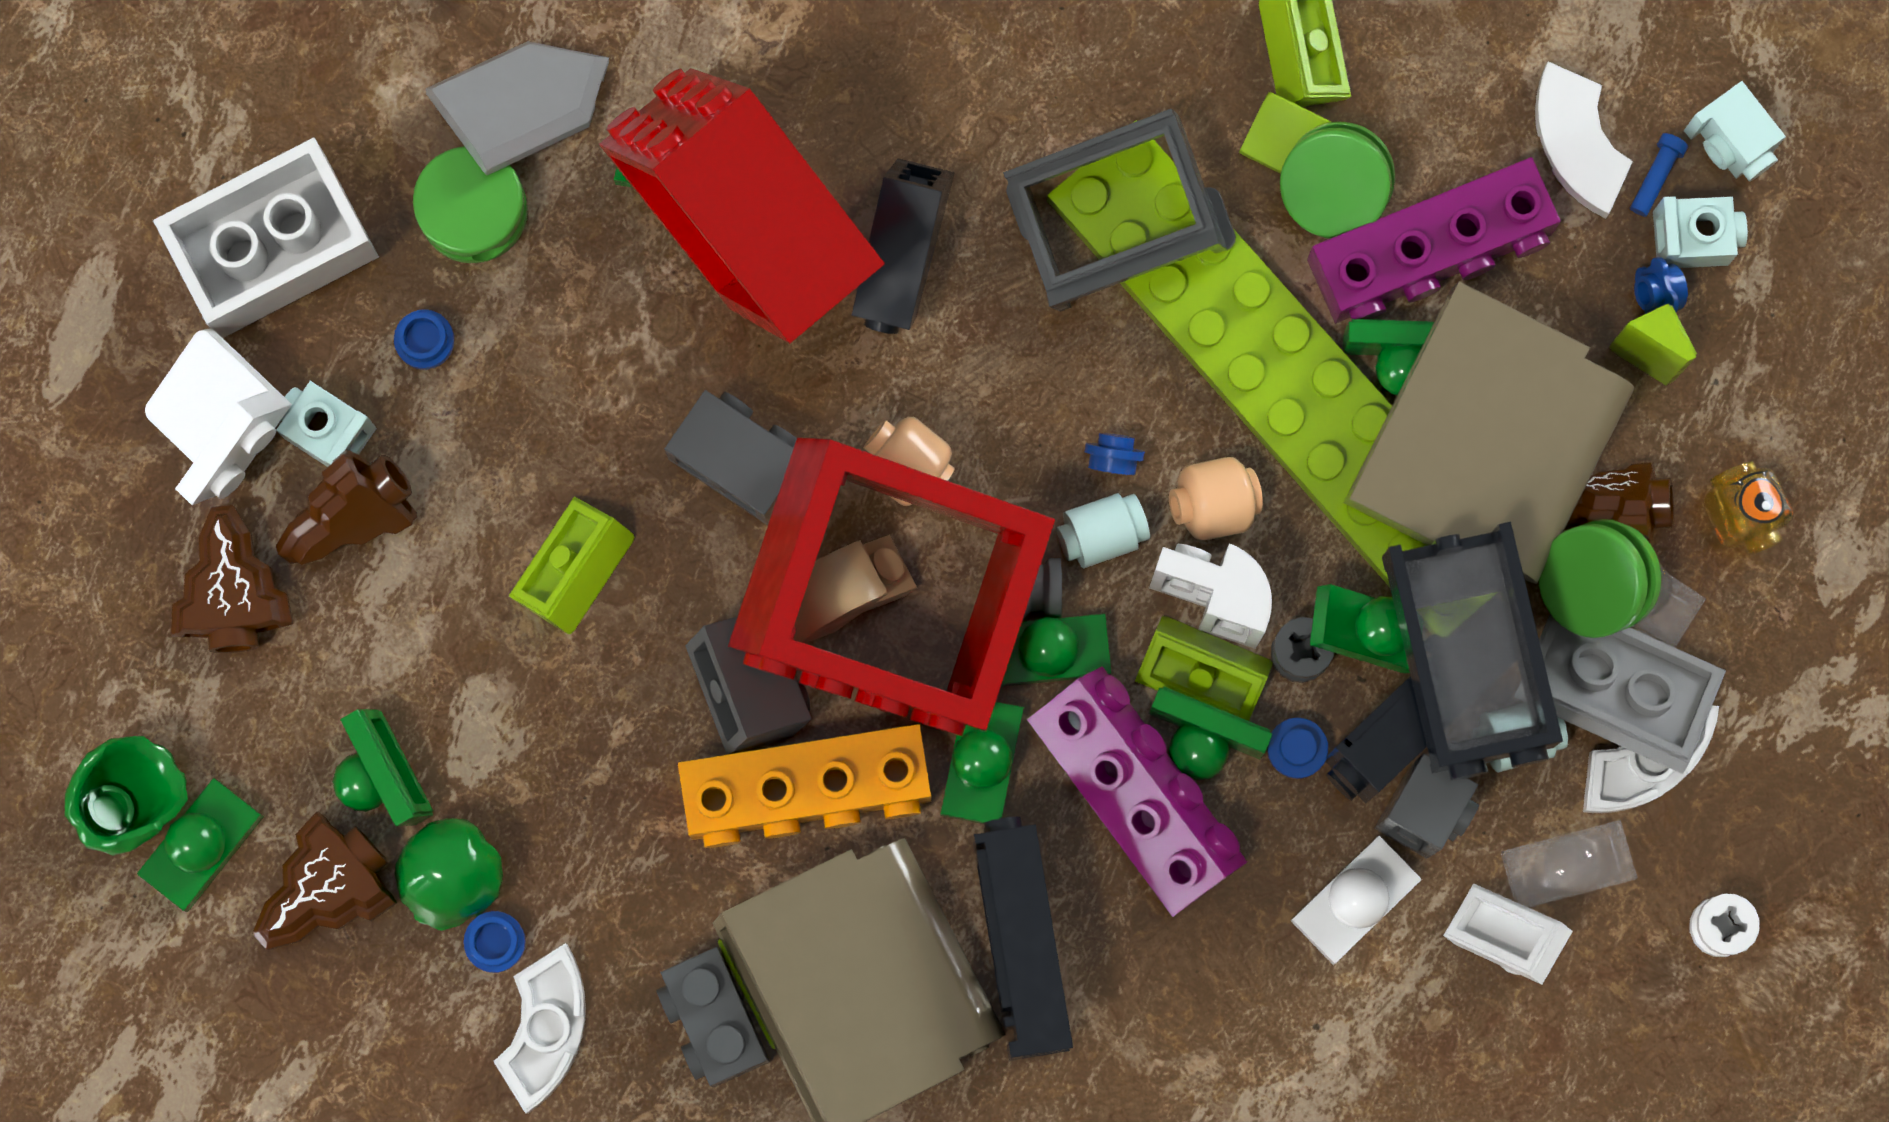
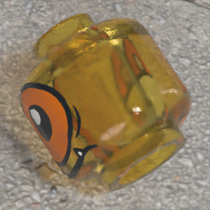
M1750 461L1728 469L1709 480L1712 489L1704 496L1703 505L1723 546L1728 548L1746 546L1749 555H1753L1783 541L1779 530L1786 527L1792 521L1794 512L1774 470L1762 467L1757 468L1755 462Z

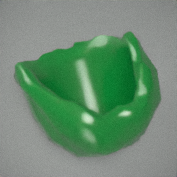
M144 736L110 738L88 752L72 775L65 792V817L75 827L79 840L86 848L102 851L112 856L130 852L156 836L162 830V827L177 816L188 800L186 791L187 780L185 774L175 764L172 753L163 745L152 743Z
M446 818L428 823L408 839L396 862L394 875L401 903L410 909L414 914V919L421 924L429 925L442 931L460 926L469 918L481 915L499 896L503 870L500 854L486 841L477 826L465 819Z

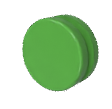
M1350 122L1322 124L1304 134L1287 156L1280 176L1282 200L1293 220L1308 232L1330 239L1377 221L1385 210L1395 185L1394 163L1386 145L1367 128Z
M465 146L447 150L432 159L422 170L414 188L413 208L421 230L438 252L452 260L464 263H481L495 259L507 252L517 242L524 230L527 221L528 204L525 191L515 170L511 165H508L486 176Z
M1595 520L1566 530L1553 540L1546 565L1539 579V589L1547 610L1562 627L1580 636L1599 638L1632 627L1641 622L1651 612L1660 594L1661 569L1653 547L1638 530L1615 520Z

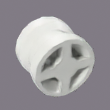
M1721 894L1702 901L1694 909L1690 918V934L1694 943L1702 952L1713 957H1727L1746 951L1755 942L1759 933V917L1755 907L1747 899L1736 894ZM1729 911H1731L1730 917L1734 920V923L1737 925H1733L1732 920L1728 917Z

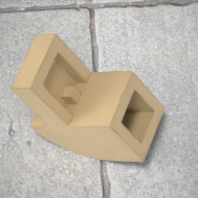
M890 535L863 545L859 540L815 561L794 628H797L793 640L808 643L832 634L861 613L903 598L917 588Z

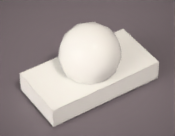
M1378 836L1315 896L1291 922L1334 965L1422 879Z
M1473 884L1443 936L1453 944L1500 965L1509 973L1522 975L1542 985L1573 931L1560 921Z

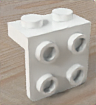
M204 329L195 333L146 404L145 413L147 418L193 462L175 489L191 505L215 496L223 499L241 484L245 477L244 471L256 454L263 450L276 434V426L292 404L216 331Z

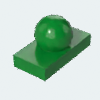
M1352 319L1343 333V352L1346 355L1378 356L1375 368L1379 382L1387 391L1398 395L1434 322Z
M1332 584L1317 586L1310 646L1403 674L1410 673L1392 597L1379 596L1374 598ZM1417 613L1418 620H1419V625H1420V629H1421V633H1422L1424 620H1423V619L1421 618V616Z
M1105 614L1066 618L1044 617L1034 621L1022 622L1001 687L1074 680L1101 666L1111 675Z
M1164 686L1163 688L1159 687L1148 713L1180 727L1171 738L1169 747L1170 758L1181 773L1199 781L1210 779L1222 771L1228 762L1229 747L1260 760L1265 754L1273 735L1270 733L1271 730Z
M995 702L986 731L966 725L963 736L956 735L940 816L980 824L1002 818L1024 707Z
M357 709L341 718L340 721L357 752L348 755L336 767L332 782L338 799L352 810L363 812L376 809L384 803L396 827L415 826L433 816V809L382 711L376 709Z
M213 778L186 813L170 825L165 839L137 872V875L181 910L188 912L264 816L220 781Z

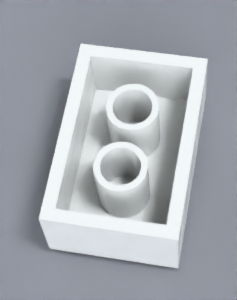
M315 138L280 154L153 220L206 324L222 338L379 258L334 170Z

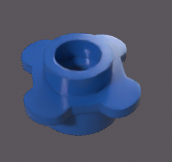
M1656 257L1651 260L1650 267H1640L1636 270L1635 297L1638 305L1645 310V314L1666 304L1672 306L1675 312L1685 306L1688 298L1687 282L1683 272L1676 264H1667L1662 257Z

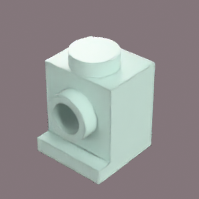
M1743 81L1695 114L1684 129V132L1690 139H1693L1698 134L1704 137V149L1716 166L1722 170L1728 168L1736 179L1744 175L1749 182L1760 176L1778 161L1773 152L1786 137Z
M1676 196L1663 197L1653 211L1656 257H1662L1667 264L1673 263L1679 268L1728 266L1738 255L1737 247L1746 246L1748 233L1746 215L1743 211L1734 212L1733 197L1676 199ZM1710 220L1713 223L1714 235L1706 236L1701 234L1697 230L1696 221Z
M310 381L303 391L294 387L286 394L285 398L292 405L281 419L282 422L276 430L285 440L328 467L346 449L359 455L377 428L366 415L356 411ZM317 412L326 413L328 422L323 429L313 431L308 428L309 423Z

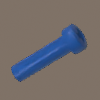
M1663 133L1657 143V147L1660 150L1630 206V210L1640 216L1647 217L1676 159L1683 158L1688 149V144L1675 135Z

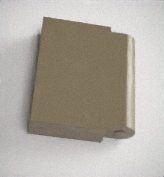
M1459 281L1451 288L1343 503L1428 546L1432 545L1436 539L1444 536L1460 534V539L1491 533L1498 524L1511 522L1524 579L1537 584L1546 565L1551 544L1558 535L1563 533L1635 387L1621 376L1586 359L1585 357L1591 347Z
M905 838L879 847L858 860L851 849L722 912L712 923L812 1122H867L965 1070L960 1059L968 1055L972 1057L990 1047L989 1044L1006 1035Z

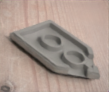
M527 41L426 88V95L487 176L589 128L595 110L601 82L604 81L608 68L609 57Z

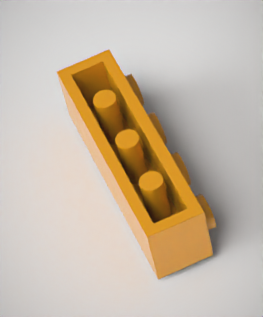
M920 724L678 763L688 834L692 840L703 839L705 848L738 844L741 842L739 833L759 829L764 830L765 838L791 836L801 833L800 823L824 819L825 829L853 826L861 823L860 813L884 810L885 819L910 817L921 814L920 804L931 802Z

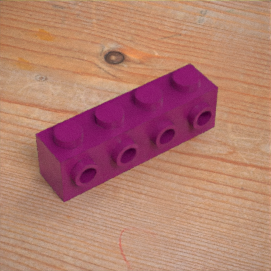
M1530 157L1387 215L1373 223L1365 224L1312 246L1307 261L1335 324L1348 318L1372 320L1387 311L1385 303L1406 296L1409 303L1415 302L1441 289L1439 281L1460 273L1463 280H1469L1493 269L1496 266L1493 259L1515 251L1517 258H1522L1544 249L1550 244L1548 237L1552 236L1561 220L1535 162Z
M1103 666L1078 678L1027 719L1172 917L1197 901L1248 862L1240 852V845L1234 833L1226 825L1216 820L1204 804L1203 794L1197 783L1190 776L1181 773L1167 754L1166 744L1162 736L1152 726L1143 722L1130 704V696L1124 685L1117 678L1109 675Z

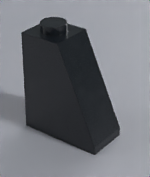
M898 158L883 177L869 244L885 264L858 286L852 316L865 319L864 326L882 333L897 334L900 328L910 330L916 320L955 172Z

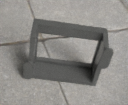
M1173 109L1165 110L1003 172L1004 177L1008 181L1007 196L1020 233L1029 241L1046 289L1049 307L1060 312L1072 308L1070 302L1207 250H1211L1214 253L1229 250L1236 241L1222 196L1215 188H1205L1181 118ZM1165 135L1196 224L1060 275L1030 186Z

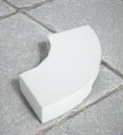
M1548 61L1539 81L1536 95L1535 120L1537 135L1540 137L1544 152L1552 166L1551 171L1560 184L1579 203L1606 219L1633 161L1614 149L1601 129L1597 106L1602 85Z
M1712 705L1691 760L1683 774L1622 746L1617 749L1593 750L1589 752L1583 812L1611 813L1632 809L1662 796L1675 787L1693 770L1705 753L1717 723L1719 706Z
M566 943L513 976L522 998L521 1023L511 1045L493 1061L526 1114L541 1105L563 1081L575 1060L583 1037L586 1009L584 986L576 960Z

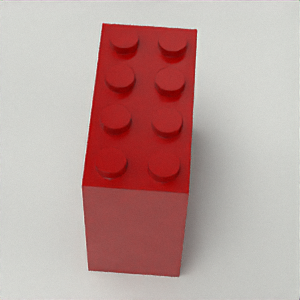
M681 68L664 77L654 87L653 92L656 97L638 111L635 107H631L617 116L606 128L610 135L599 143L600 147L727 307L789 344L885 264L748 87L692 68L685 73Z
M797 438L728 647L746 652L742 664L774 675L794 680L796 671L800 670L802 673L798 683L849 699H851L853 690L856 689L858 691L854 701L906 718L909 709L913 708L909 720L959 736H963L966 725L986 731L1055 519L831 439ZM846 481L998 534L947 691L793 640L797 628H794L808 582L840 486H844Z

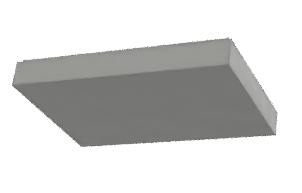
M1549 614L1539 637V642L1557 717L1683 774L1691 760L1726 670L1630 627L1609 636L1590 638L1568 631ZM1520 681L1514 698L1527 703L1522 681Z

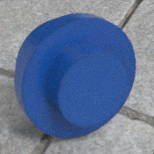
M417 310L411 312L396 327L394 334L395 349L400 358L413 368L427 370L438 367L449 358L454 348L455 339L451 325L441 314L435 311Z
M1099 433L1098 443H1086L1084 452L1090 454L1088 465L1090 469L1116 474L1136 475L1137 461H1144L1145 451L1133 449L1135 441L1133 437Z
M1290 718L1278 724L1272 731L1273 735L1267 747V754L1272 766L1280 774L1293 779H1302L1315 774L1325 763L1328 755V741L1323 730L1316 723L1305 718Z
M490 911L477 916L469 924L464 935V950L470 962L477 968L490 973H499L512 968L521 959L525 950L526 940L522 926L512 916L499 911Z

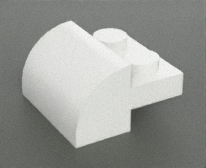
M1230 543L1220 566L1210 563L1212 555L1202 549L1186 544H1177L1175 551L1163 547L1149 588L1206 607L1198 630L1256 649L1265 634L1272 609L1270 585L1257 561L1247 552Z

